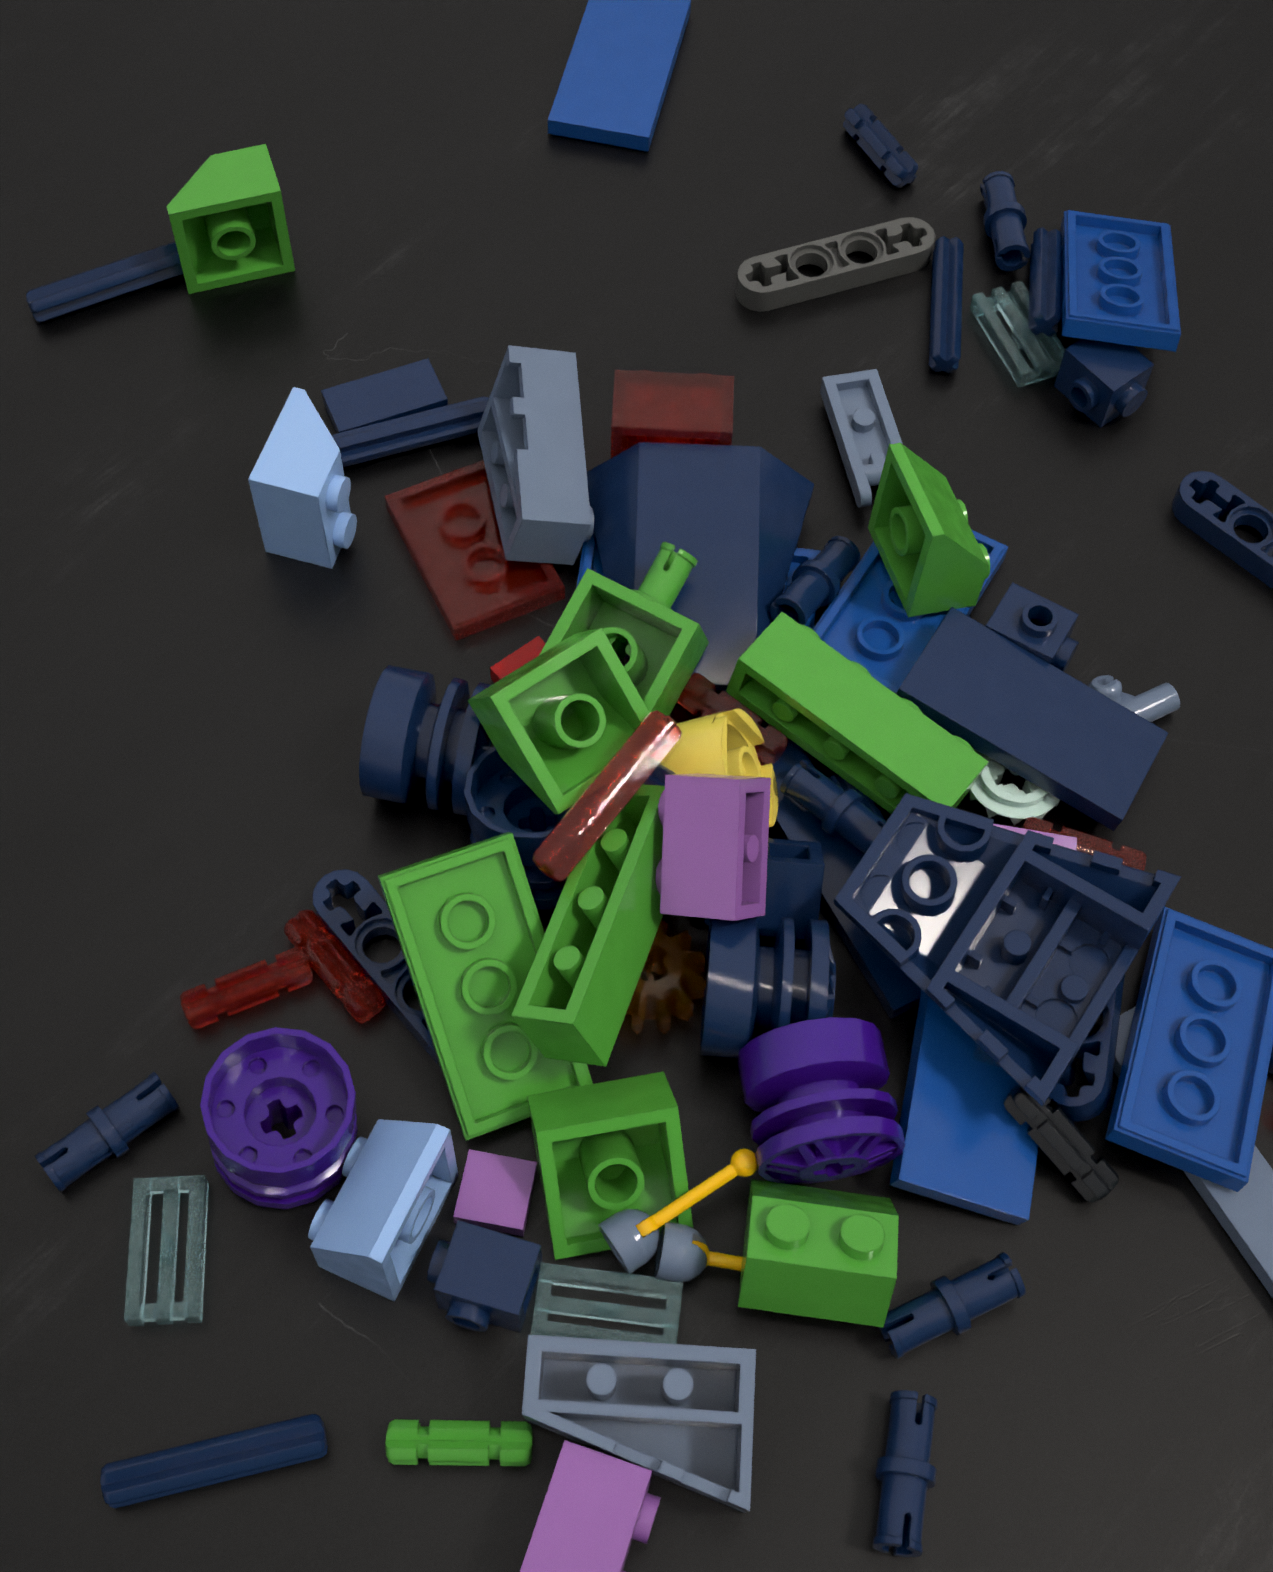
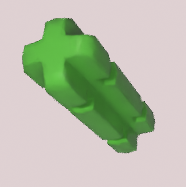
M394 1419L389 1422L387 1428L385 1453L388 1462L393 1465H418L419 1458H426L429 1465L489 1466L490 1459L500 1460V1466H526L530 1464L533 1454V1430L531 1424L526 1421H501V1427H491L490 1421L430 1420L429 1426H421L419 1420Z

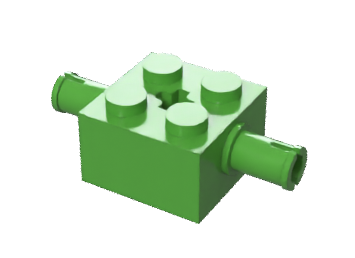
M662 542L659 548L660 551L638 590L629 589L587 568L540 655L575 633L602 628L618 658L623 659L626 654L629 656L630 659L624 668L659 729L667 721L709 644L699 623L671 609L690 572L696 567L698 560L681 548L678 553L674 552L675 545L667 542Z

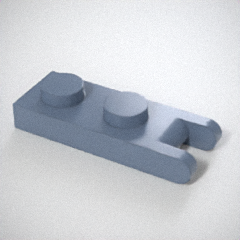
M877 369L822 377L820 394L856 504L859 508L871 506L872 492L870 486L879 485L889 444L902 443Z

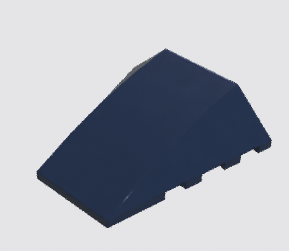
M639 442L587 471L589 503L594 512L593 537L598 546L603 576L629 589L638 590L659 553L662 542L675 545L674 552L676 553L681 548L695 557L698 563L690 572L671 609L699 623L709 644L684 689L726 691L738 658L774 621L770 614V606L784 592L790 565L801 535L803 521L813 494L814 483L760 446ZM627 654L624 657L625 665L630 659Z
M905 793L835 897L834 905L1043 1107L1129 969L1182 876L1157 869L1155 874L1123 865V859L1096 850L1093 855L1053 844V837L1030 830L1025 835L994 826L993 819Z

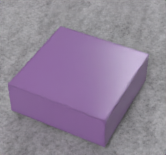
M469 1149L453 1215L454 1223L457 1224V1221L460 1220L493 1231L524 1237L538 1172V1162Z

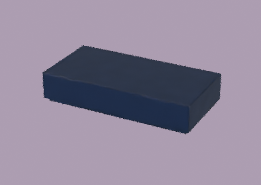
M429 358L321 390L324 406L336 434L448 405V399Z

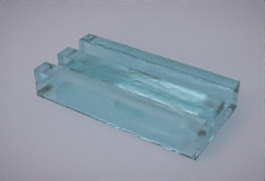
M1022 281L1012 283L1011 289L1008 292L1003 287L992 289L991 297L986 298L983 292L973 295L970 309L1018 387L1058 375L1065 348L1056 334L1048 337L1044 333L1034 335L1030 332L1028 328L1029 291ZM995 311H1000V313L1004 317L1005 321L1012 330V338L1010 337L1009 333L1005 329L1004 325L1000 321ZM1018 348L1025 351L1035 368L1030 369Z
M205 1175L134 1178L124 1321L128 1326H144V1322L156 1321L158 1325L173 1324L174 1320H185L187 1323H202L209 1181ZM180 1193H189L183 1302H174ZM152 1194H163L157 1303L145 1304Z
M541 1262L530 1335L677 1344L683 1282L659 1280L652 1276ZM553 1285L667 1299L666 1310L552 1296ZM551 1313L663 1328V1335L548 1321V1315Z

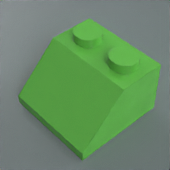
M266 144L210 155L166 206L188 294L295 271L282 194Z
M902 443L889 444L868 530L907 616L914 617L948 611L951 607L959 609L976 606L984 580L990 574V558L986 547L982 543L977 542L968 524L965 504L962 500L956 499L946 477Z
M602 628L573 634L467 700L500 757L554 814H561L667 744Z
M664 1071L527 1096L536 1158L555 1260L611 1250L598 1224L624 1209H639L651 1216L689 1191L678 1105ZM691 1207L669 1222L685 1224L693 1228Z
M751 1179L738 1307L883 1328L897 1280L899 1215L891 1199Z

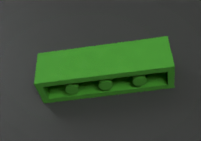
M781 612L738 658L726 689L729 695L890 814L893 813L905 793L956 808L969 793L989 762L976 753L967 741L950 734L925 716L912 701L899 697L873 678L861 664L848 660L822 641L814 630L806 625L797 623L784 612Z
M608 782L604 787L511 1015L545 1058L607 1066L663 914H660L661 895L656 887V869L662 858L663 826L659 820L658 804L665 786Z

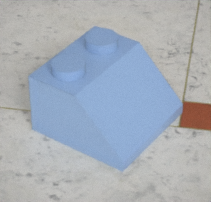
M293 387L248 481L265 552L332 569L341 548L348 549L356 532L357 517L351 513L349 505L351 482L349 477L344 476L340 449L306 391Z
M378 1119L368 1139L360 1136L352 1145L342 1170V1175L347 1178L335 1201L326 1199L317 1210L309 1229L308 1238L313 1240L310 1248L318 1267L395 1302L459 1174L450 1129L435 1123Z

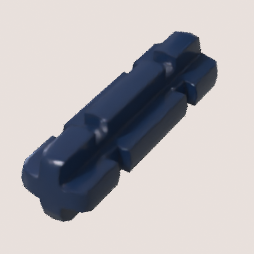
M860 103L854 109L849 108L844 114L846 119L843 122V127L854 140H858L857 144L881 171H885L884 175L894 187L902 188L907 183L911 184L916 179L915 173L918 170V164L907 151H903L904 148L880 120H876L877 117L867 105Z

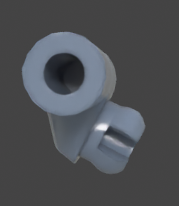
M1111 675L1098 676L1088 685L1149 722L1162 718L1180 708L1179 695L1175 688L1167 682L1137 696L1122 692V683L1117 679L1114 680Z

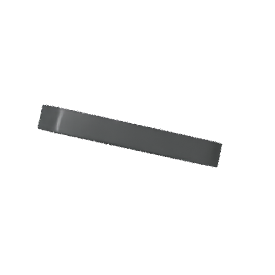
M905 217L754 256L745 260L739 266L736 280V297L741 305L747 309L763 312L916 272L925 268L930 263L936 235L929 223L919 218ZM861 251L871 255L874 260L869 263L860 264L851 261L847 255L852 252ZM811 264L822 268L825 273L818 277H809L801 274L797 268L802 265Z

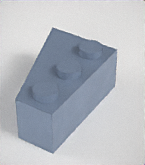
M508 345L477 430L505 559L509 561L574 565L584 541L590 540L594 529V512L589 503L576 353Z
M528 1335L522 1415L526 1421L601 1453L652 1470V1474L742 1513L750 1511L756 1349Z

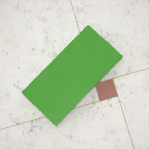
M506 832L378 875L465 1140L529 1118L528 1095L593 1084L587 1064L545 1058L511 1017L545 934L513 833Z

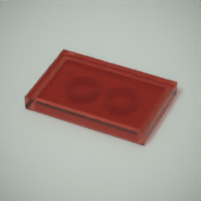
M484 460L385 496L386 508L455 641L565 599V586L552 563L509 561L505 559Z

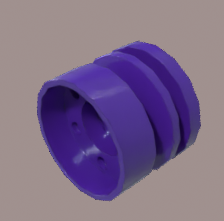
M838 1017L800 1021L770 1030L752 1039L739 1050L737 1062L745 1104L754 1111L762 1112L752 1120L750 1132L752 1140L759 1145L755 1155L758 1174L765 1180L785 1184H812L839 1180L866 1173L888 1164L902 1154L906 1144L902 1127L894 1120L898 1112L896 1100L889 1093L879 1091L887 1083L890 1072L881 1032L873 1023L857 1018Z
M278 1027L247 1034L220 1054L205 1077L200 1103L216 1171L233 1193L260 1207L290 1209L317 1201L340 1183L343 1178L344 1162L352 1145L357 1140L356 1092L348 1065L330 1043L305 1030ZM283 1122L289 1130L294 1129L295 1134L290 1138L283 1139L278 1131H272V1126Z

